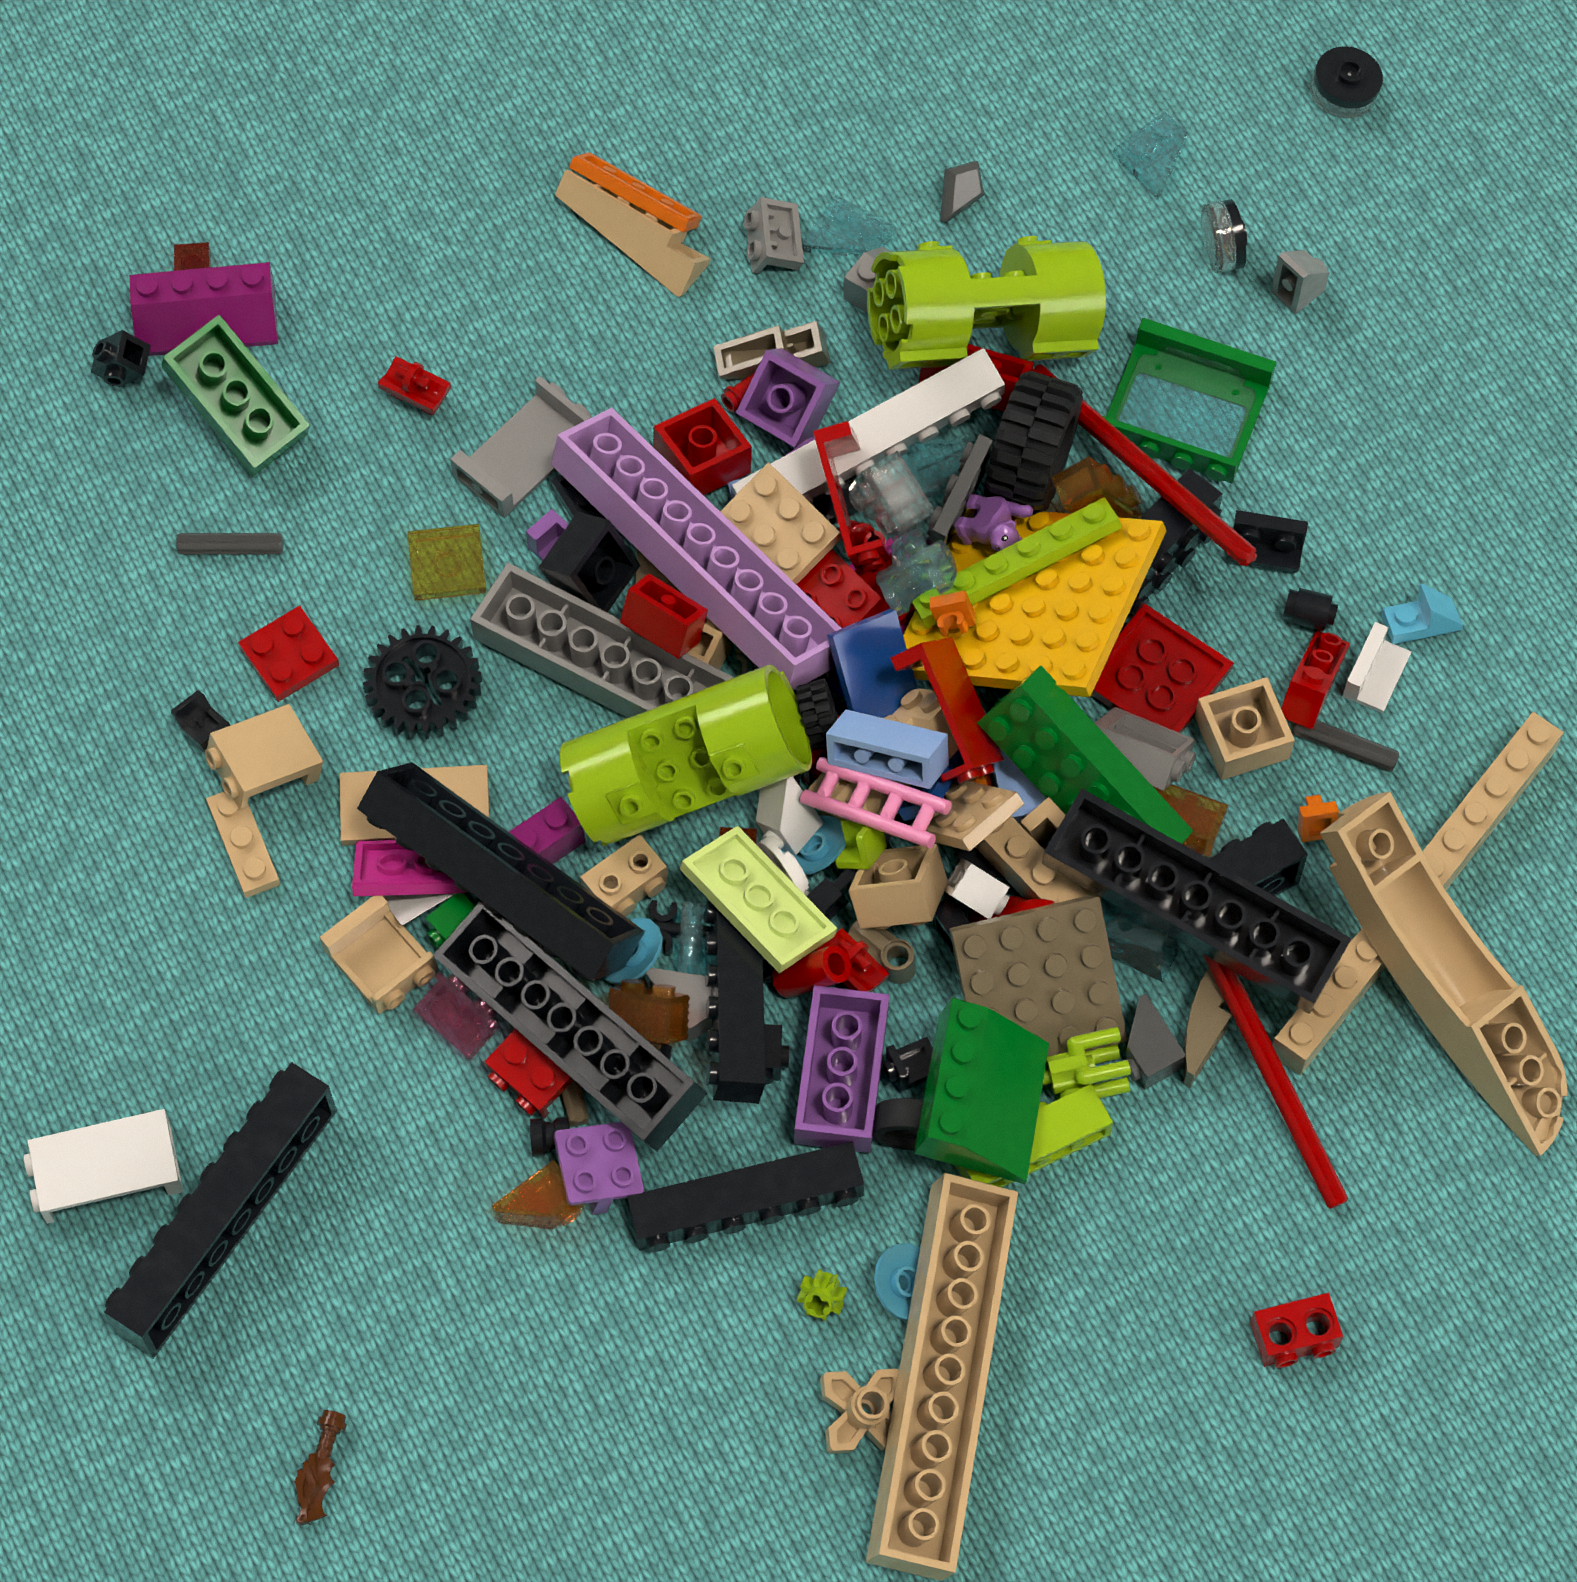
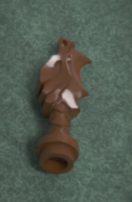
M323 1410L322 1416L318 1417L317 1425L322 1430L319 1444L317 1445L316 1452L310 1453L308 1460L303 1462V1469L301 1468L297 1471V1477L294 1481L297 1488L298 1504L301 1506L299 1516L296 1519L297 1525H311V1521L328 1516L323 1511L322 1502L328 1489L336 1483L330 1476L331 1470L335 1465L330 1456L336 1436L346 1430L347 1424L345 1423L346 1416L344 1414Z

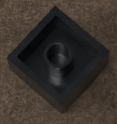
M577 512L541 562L539 569L550 584L608 612L641 565L610 520Z

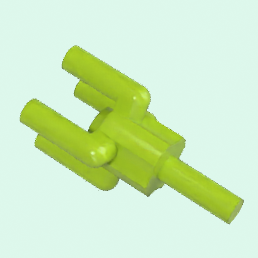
M1118 1027L1070 1037L1067 1041L1068 1052L1047 1057L1043 1085L1050 1084L1053 1093L1059 1094L1068 1089L1083 1088L1091 1083L1131 1075L1128 1060L1095 1066V1064L1120 1059L1117 1044L1084 1051L1085 1049L1120 1042L1121 1036ZM1127 1077L1092 1085L1099 1098L1130 1092Z

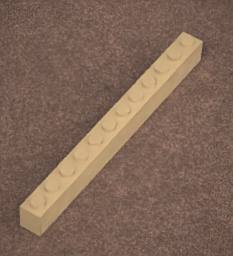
M1535 712L1531 713L1422 851L1445 890L1449 888L1557 750L1564 732ZM1363 928L1349 943L1310 1014L1298 1008L1274 1038L1273 1047L1280 1061L1300 1076L1386 968Z

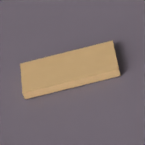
M487 765L421 768L490 818ZM377 771L340 773L342 846L356 845L358 841L396 839L395 836L385 829H379L367 821V816L357 809Z

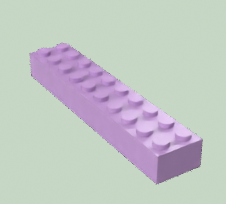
M613 408L557 435L551 465L607 520H610L612 525L685 596L708 609L707 618L759 668L771 664L779 672L783 671L794 691L796 686L808 683L836 667L827 634L842 628Z

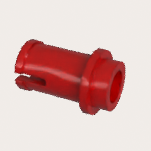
M756 371L752 372L734 387L728 386L724 389L721 400L730 412L737 411Z

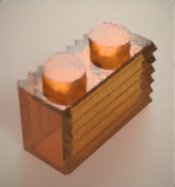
M625 979L622 980L621 986L609 988L608 1007L646 1040L670 1044L686 1040L689 1036L687 1034L689 1029L687 1026L689 1019L687 1017L689 1015L688 1008L690 1005L688 1001L690 997L687 994L675 993L676 986L657 984L653 985V989L645 988V981Z

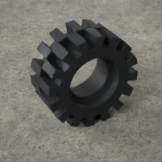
M823 678L796 686L800 712L802 713L803 723L805 724L813 750L827 747L826 733L838 719L830 688L826 679Z

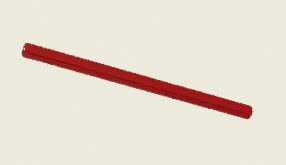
M1037 364L1033 369L1034 372L1057 378L1041 364ZM1084 400L1082 401V408L1078 419V424L1240 565L1248 566L1250 562L1256 560L1257 554H1255L1256 548L1088 403Z
M1203 955L1327 1207L1331 1209L1344 1204L1348 1200V1196L1238 974Z

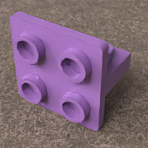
M616 1122L557 1130L555 1132L554 1141L569 1205L589 1203L592 1215L607 1213L614 1199L627 1198V1196L643 1193L644 1188L632 1132L624 1123Z

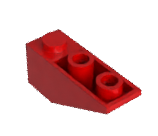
M1316 630L1290 681L1281 710L1286 720L1313 730L1351 643L1342 640L1333 633H1323Z

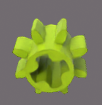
M818 1269L813 1279L805 1275L800 1284L801 1290L797 1297V1302L803 1303L806 1315L822 1318L825 1321L831 1311L840 1314L844 1305L843 1300L847 1293V1287H841L838 1275L822 1272L821 1269Z

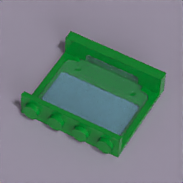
M1142 318L1137 332L1136 344L1108 413L1103 417L1151 459L1157 458L1172 463L1173 466L1181 470H1188L1190 468L1193 471L1205 474L1214 481L1233 483L1272 383L1276 361Z

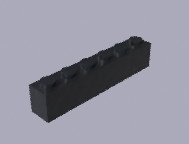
M707 901L704 922L710 924L711 933L707 932L705 955H711V964H707L705 986L711 987V996H708L706 1002V1019H712V1029H708L706 1037V1051L712 1052V1062L709 1061L707 1066V1085H713V1100L759 1104L766 1084L763 956L710 901Z
M852 1141L645 1191L640 1194L627 1196L639 1251L648 1249L649 1252H658L671 1246L670 1243L685 1240L687 1243H695L706 1239L710 1233L723 1231L725 1234H732L742 1231L746 1228L747 1224L760 1221L763 1225L773 1224L781 1221L784 1215L797 1212L802 1216L810 1215L820 1211L821 1206L836 1203V1206L851 1205L858 1201V1197L864 1196V1181Z

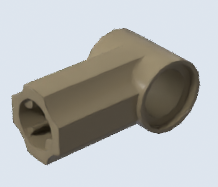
M858 920L854 922L848 934L857 943L864 941L869 946L867 952L889 973L888 981L894 984H903L914 977L916 961L913 947L909 942L897 939L886 929H875L874 927L860 929ZM896 957H904L908 960L902 966L890 964V961Z

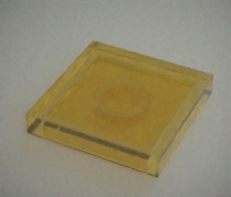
M479 524L407 531L414 601L486 593Z

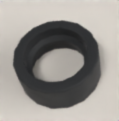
M892 1098L878 1103L875 1109L873 1137L879 1143L888 1147L915 1151L924 1100Z

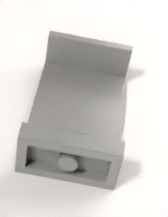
M541 376L535 380L536 395L470 457L459 450L450 459L453 476L503 518L509 515L556 470L551 463L557 435L592 418L589 411L583 405L572 403L566 398L564 391L553 382L549 384Z

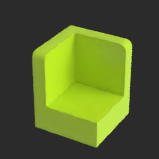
M842 818L840 822L846 847L835 860L837 868L870 870L887 847L884 832Z

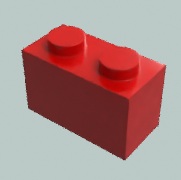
M649 573L628 589L620 623L667 653L680 659L700 642L708 609Z

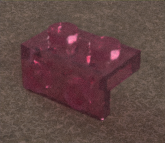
M438 972L434 976L438 982L413 1010L471 1060L501 1027L492 1019L497 1012L480 997L474 1003L466 996L465 993L469 990V987L453 973L447 979L442 973Z

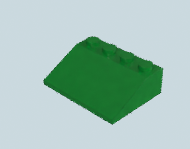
M951 998L938 1017L914 1154L1025 1184L1028 1177L1049 1043L988 1007Z

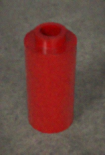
M832 945L809 953L781 973H778L774 968L772 974L773 984L780 995L785 998H793L812 992L814 985L829 987L846 981L851 972V963L847 953L841 947Z

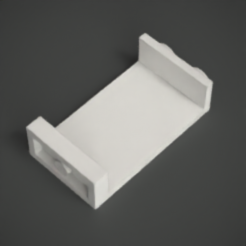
M165 1109L28 1140L30 1153L24 1154V1163L28 1177L34 1176L36 1189L30 1190L31 1202L34 1212H40L47 1224L54 1222L53 1211L162 1186L165 1187L168 1196L183 1192L171 1124Z

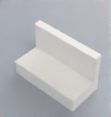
M1375 622L1347 680L1342 697L1383 714L1412 651L1386 641L1385 638L1389 627Z

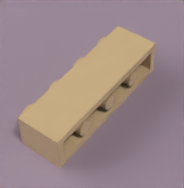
M1012 816L975 846L1024 899H1047L1059 903L1088 896L1077 883L1042 864L1045 850Z

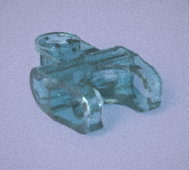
M912 529L902 534L892 544V565L876 574V582L881 588L887 604L891 609L896 610L899 617L909 612L910 604L925 591L937 588L938 593L942 595L953 589L957 568L954 557L943 540L940 539L928 546L922 530Z

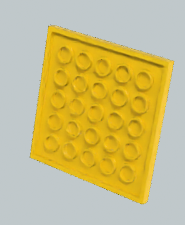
M967 509L963 517L974 518L976 510ZM1043 511L1032 514V516L1027 518L1013 516L1012 520L1016 522L1018 534L1023 539L1070 515V513ZM1118 517L1122 525L1121 529L972 605L976 613V626L968 627V631L964 634L961 633L960 629L948 631V637H943L937 624L926 629L915 610L903 635L906 648L909 649L922 642L952 637L973 685L1013 689L1041 665L1053 677L1056 685L1068 695L1090 697L1167 531L1163 521ZM955 530L927 588L997 553V551L991 548V544L972 542L970 545H964ZM924 666L912 668L915 679L930 681Z

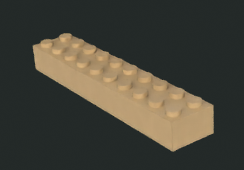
M944 1173L931 1185L866 1563L940 1581L956 1573L1018 1197L1017 1191Z

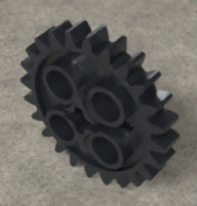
M416 625L415 634L411 636L403 628L401 629L402 639L399 640L392 635H388L390 646L386 647L378 644L377 651L380 657L369 655L368 660L372 668H365L363 671L365 679H367V681L363 682L364 693H368L365 696L367 706H373V717L383 716L381 720L384 728L395 723L396 735L401 734L407 728L410 739H414L418 730L423 731L425 739H429L432 729H436L440 736H444L443 726L446 724L454 730L458 729L456 718L468 720L469 716L466 708L476 709L477 703L473 696H481L482 693L481 686L478 685V683L482 682L481 671H477L480 668L478 658H472L471 646L462 648L463 642L460 636L450 641V632L447 629L440 636H437L435 626L430 627L428 634H423L421 627ZM424 656L436 657L429 663L419 661ZM405 659H409L411 661V663L414 665L416 673L419 675V678L422 681H416L415 673L413 669L410 668V666L404 661ZM395 675L405 676V678L399 682L389 681V679ZM446 682H452L456 684L451 689L440 688V686ZM423 683H429L431 694L442 703L441 705L434 703ZM421 701L426 703L419 709L409 707L414 702Z

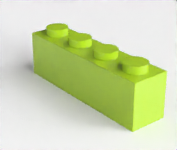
M1092 1084L1083 1088L1065 1090L1060 1094V1099L1048 1105L1046 1102H1040L1028 1175L1111 1135L1113 1121ZM957 1166L963 1178L998 1187H1004L1014 1182Z

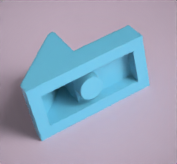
M1420 584L1418 601L1385 607L1382 610V619L1385 626L1389 627L1388 634L1392 644L1463 629V624L1452 598L1425 584Z

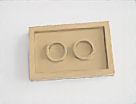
M769 462L720 511L796 585L842 539L841 533Z
M956 781L951 784V788L943 797L952 802L950 812L947 815L936 812L926 831L935 834L936 843L971 851L1023 806L1024 802L1015 791L970 781L959 784Z

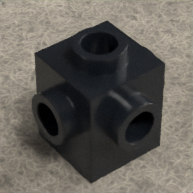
M121 330L97 342L92 352L94 360L91 373L103 378L104 382L111 386L121 387L137 380L145 374L151 345Z

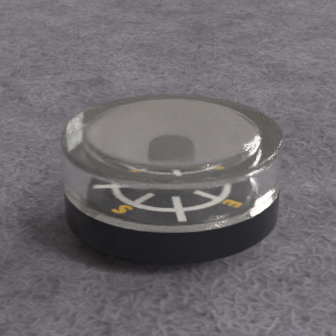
M1348 46L1332 48L1319 58L1310 81V92L1317 105L1327 113L1341 118L1359 117L1366 114L1374 106L1383 84V73L1378 62L1363 50Z
M1232 199L1204 204L1201 210V228L1205 251L1212 270L1215 273L1244 268L1246 264L1247 232L1237 205Z

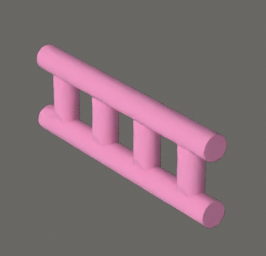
M820 757L816 764V769L825 773L817 792L805 789L800 797L802 804L929 849L933 847L936 836L926 830L935 812L947 815L952 806L950 800L898 782L828 764V758ZM839 779L857 784L848 804L830 798ZM871 789L889 795L880 815L862 809ZM903 800L921 806L912 826L894 820Z

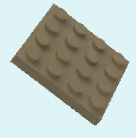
M1097 894L949 928L964 1001L988 1007L1049 1043L1047 1057L1068 1052L1067 1041L1070 1037L1118 1027L1120 1042L1089 1048L1084 1051L1128 1041L1101 901Z

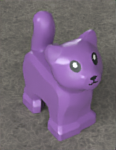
M971 494L966 506L967 509L976 510L974 518L959 517L955 524V529L964 545H970L972 542L991 544V548L999 552L1022 540L1016 529V522L1012 520V517H1030L1033 514V508L1030 505H1020L1015 502L1006 501L1005 498L1000 496L983 497Z

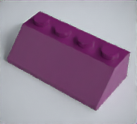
M270 262L129 275L134 334L138 339L151 345L149 356L168 354L218 315L223 318L246 347L278 344L275 283Z

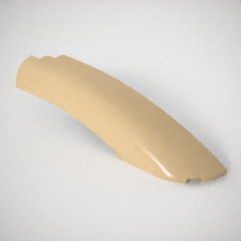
M1391 792L1375 794L1354 803L1338 813L1339 819L1320 832L1335 860L1329 866L1334 878L1381 960L1439 1044L1474 1088L1535 1156H1541L1558 1135L1564 1120L1563 1117H1560L1562 1099L1568 1096L1566 1074L1561 1057L1523 985H1517L1490 953L1444 889L1424 856Z

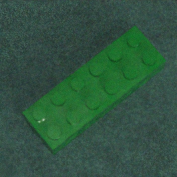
M1041 665L1000 699L977 722L1046 799L1049 797L1065 815L1080 790L1084 789L1181 844L1193 832V829L1076 702L1056 685V681Z

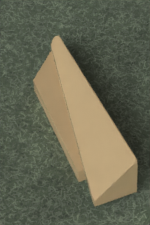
M570 170L564 171L556 191V196L677 297L684 295L709 265L711 260L709 257L682 244L687 232H681L593 181L588 182Z

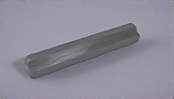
M179 533L176 539V548L179 554H281L284 548V540L281 533Z
M1318 720L1313 730L1297 723L1293 726L1292 733L1296 736L1388 771H1393L1399 758L1397 750Z

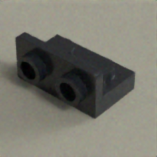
M1236 510L1233 529L1256 548L1255 554H1257V558L1255 561L1250 562L1249 565L1294 573L1299 571L1308 527L1307 521ZM1228 554L1229 562L1238 563Z

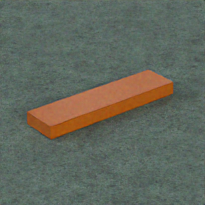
M588 152L572 158L569 166L570 169L684 233L698 228L702 219L700 214L598 156Z

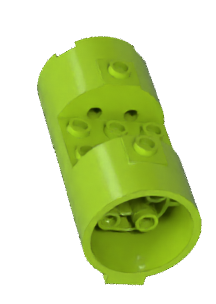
M1037 236L1018 238L1017 243L1005 251L999 277L994 278L991 277L989 272L970 275L962 255L953 249L952 245L940 246L938 241L920 243L916 250L881 252L872 264L871 271L876 273L873 288H868L867 290L868 319L875 345H882L885 350L883 358L888 361L889 370L951 366L968 357L967 346L972 329L1003 327L1009 343L1015 350L1019 351L1020 359L1027 361L1081 358L1099 349L1098 338L1103 328L1106 311L1105 280L1102 266L1095 250L1085 241L1051 243V240L1038 241Z
M768 664L654 709L563 742L560 748L561 772L563 774L569 773L568 781L571 793H568V797L580 824L594 843L601 840L604 847L669 823L678 816L732 796L747 794L810 770L812 753L809 737L798 707L797 697L783 671L779 672L776 667Z

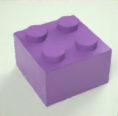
M782 348L766 350L736 414L793 447H797L803 441L814 437L813 431L818 429L841 382Z

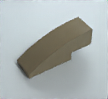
M817 321L785 331L777 325L713 346L718 374L721 379H745L757 370L765 351L782 348L813 367L831 363L825 332Z
M1209 967L1199 984L1193 1000L1184 1036L1183 1051L1186 1054L1183 1065V1084L1191 1088L1226 1032L1232 1014L1222 1009L1226 1001Z

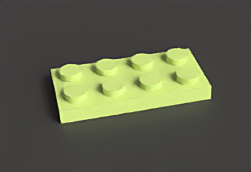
M739 826L734 827L682 860L680 870L778 973H781L835 937L837 927Z

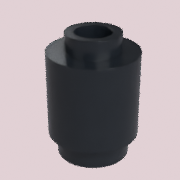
M1299 588V591L1290 589L1283 617L1291 619L1293 624L1324 631L1326 624L1333 626L1338 604L1332 603V595Z

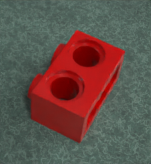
M1329 1292L1254 1311L1250 1321L1264 1367L1275 1364L1276 1368L1288 1367L1297 1363L1299 1357L1311 1354L1316 1359L1329 1356L1336 1352L1335 1348L1339 1347L1343 1339ZM1312 1321L1319 1322L1324 1326L1326 1333L1314 1335L1308 1330L1306 1324ZM1280 1331L1287 1336L1289 1343L1277 1345L1271 1341L1269 1333Z

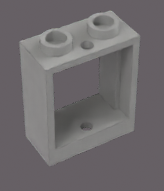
M1117 707L1111 709L1095 722L1099 729L1146 780L1156 788L1165 790L1174 781L1178 783L1183 773H1189L1194 764L1196 753L1192 752L1196 739Z

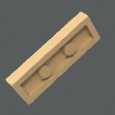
M224 792L206 798L245 898L279 886V878L249 804L247 807L239 809L235 801L228 799Z

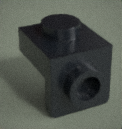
M199 690L171 710V714L184 736L204 754L208 746L210 733L231 726L227 720L210 706L205 695Z
M928 1037L897 1050L894 1044L886 1047V1060L882 1062L889 1081L891 1083L896 1081L901 1092L927 1081L933 1051Z

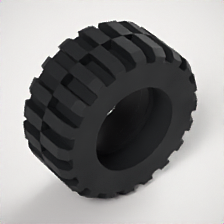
M1028 371L1020 375L1004 410L991 451L984 484V494L986 497L1000 496L1005 498L1006 501L1015 502L1020 505H1030L1033 508V515L1043 511L1046 512L1060 483L1077 429L1083 401V391L1078 385L1034 371Z

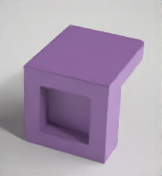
M551 509L526 531L528 549L543 561L569 524Z

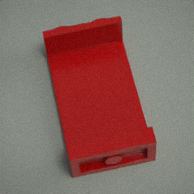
M849 421L813 431L847 556L856 569L862 568L863 571L878 569L884 566L883 561L891 559L890 553L881 539L857 545L833 460L834 457L861 450L857 435Z
M953 638L922 642L891 657L890 659L896 671L924 666L965 764L941 774L942 781L957 779L958 783L962 784L972 779L983 778L995 772L993 765L1005 759L998 745L977 724L985 713Z

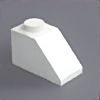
M792 776L760 788L756 822L764 833L763 839L770 835L774 836L782 842V845L778 847L780 850L783 849L797 855L824 822L813 807L800 802L803 791Z
M961 858L952 872L945 888V892L987 919H990L993 913L998 916L1010 898L1006 895L1010 887Z

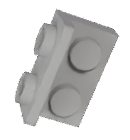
M760 197L752 208L747 210L744 217V228L748 234L747 257L751 263V272L759 274L766 265L799 270L804 264L798 204Z

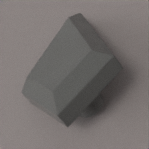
M978 161L945 169L940 214L941 222H948L985 195Z

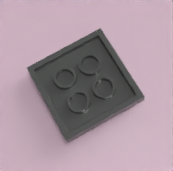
M979 434L975 444L968 442L960 459L959 474H952L944 491L945 497L942 502L944 505L943 507L937 505L928 524L930 527L925 544L930 546L929 558L940 562L956 530L955 524L958 518L964 516L967 510L966 503L970 495L976 493L987 470L992 439Z

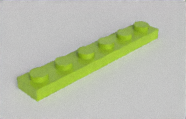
M1103 497L909 598L924 626L928 629L937 624L930 610V597L966 590L971 604L974 605L1122 528V525L1106 498Z

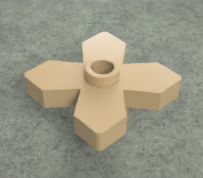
M898 1369L876 1370L863 1387H860L846 1371L826 1372L821 1376L822 1399L842 1413L825 1430L827 1452L829 1454L851 1453L864 1434L881 1451H885L892 1414L889 1412L890 1403L895 1397L899 1374Z

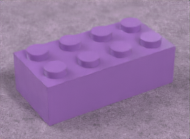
M814 985L794 1128V1144L827 1148L853 1141L855 1151L871 1153L890 994Z

